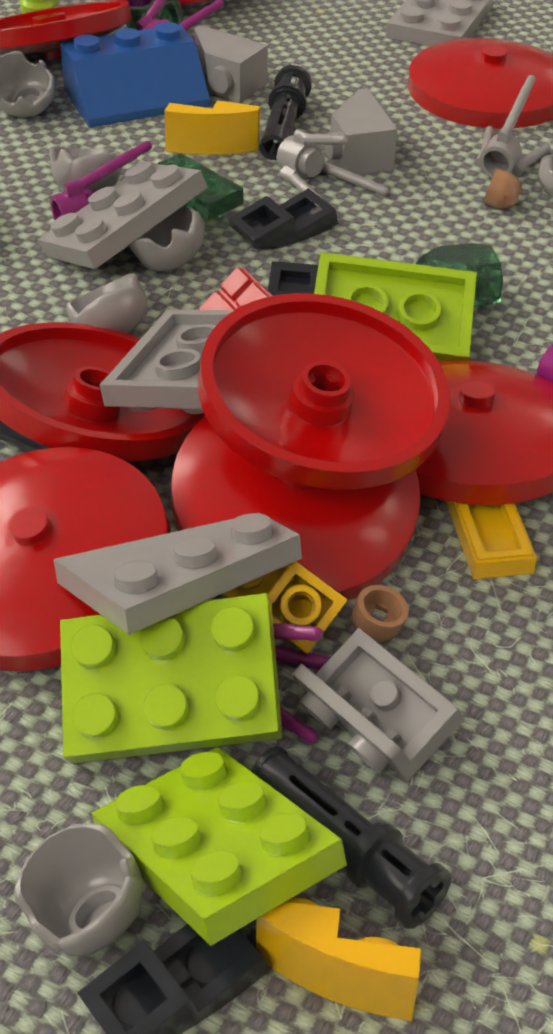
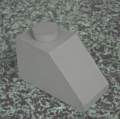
M202 25L194 27L195 44L208 93L241 103L267 85L268 45Z
M359 89L331 114V132L326 134L344 135L348 138V143L346 145H325L327 158L333 160L336 166L357 175L394 170L397 128L369 89Z

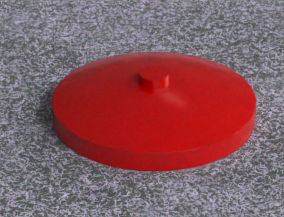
M110 0L80 3L0 18V53H10L13 51H20L23 54L44 53L45 60L61 58V42L73 41L75 37L80 35L105 36L132 20L129 1Z
M466 38L446 41L424 49L413 58L409 67L408 90L412 98L422 108L438 117L468 126L480 128L492 126L493 129H502L527 77L534 75L536 78L535 83L514 128L534 126L553 119V54L528 44L503 39Z
M292 293L252 301L224 317L211 331L202 351L197 380L198 395L203 412L217 435L235 453L257 468L276 477L304 486L332 490H358L398 480L416 470L430 457L438 445L449 415L450 390L442 366L430 348L399 321L381 311L352 300L322 294Z
M66 322L29 324L15 327L0 334V421L19 434L50 448H88L114 455L125 461L162 458L178 453L189 432L205 414H190L178 408H156L146 412H134L129 410L128 407L104 406L100 384L141 339L139 337L113 329Z
M465 360L439 361L449 385L450 409L438 445L430 457L416 469L420 494L455 503L502 505L529 501L553 493V382L528 371L502 364Z
M204 416L189 432L178 451L172 474L171 508L177 531L234 519L251 513H261L268 516L270 519L300 534L302 559L296 562L348 601L358 597L364 588L378 585L402 560L416 527L420 509V488L416 470L388 484L358 490L321 489L293 483L271 475L244 460L217 435L206 416Z
M55 447L23 453L0 462V670L34 671L61 666L60 620L101 615L57 583L53 559L171 533L167 515L155 487L143 473L127 461L114 455L88 448Z

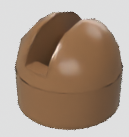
M497 168L488 186L483 203L503 210L513 207L518 203L519 195L522 192V185L519 179L510 172Z
M384 585L368 586L360 592L354 604L352 625L355 631L360 628L378 644L389 642L401 631L408 617V604L400 593ZM375 608L386 613L383 621L372 617Z

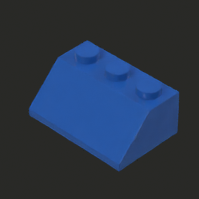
M163 22L157 24L155 28L139 31L124 28L117 30L113 35L100 37L80 35L75 37L73 41L60 43L64 91L89 128L165 115L164 111L169 103L210 107V97L195 41L181 24Z

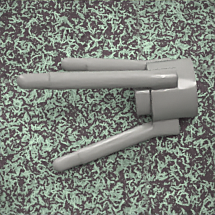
M534 75L527 77L499 134L493 136L494 129L492 126H488L485 129L480 154L475 160V165L481 167L482 171L491 178L497 168L519 177L526 167L551 150L550 145L545 144L521 158L522 149L520 142L512 135V130L535 83L536 78Z
M297 129L294 135L285 138L278 148L277 164L281 168L280 178L291 182L301 192L309 188L321 197L302 178L315 177L322 171L382 196H386L389 193L387 187L375 183V181L325 162L324 154L318 145H346L348 138L344 135L310 134Z

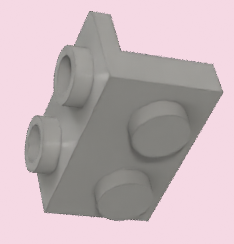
M360 628L350 636L316 674L311 672L302 663L292 673L306 692L299 703L321 725L330 731L337 722L340 723L354 736L348 742V746L369 767L380 774L388 765L407 782L465 719L457 706Z

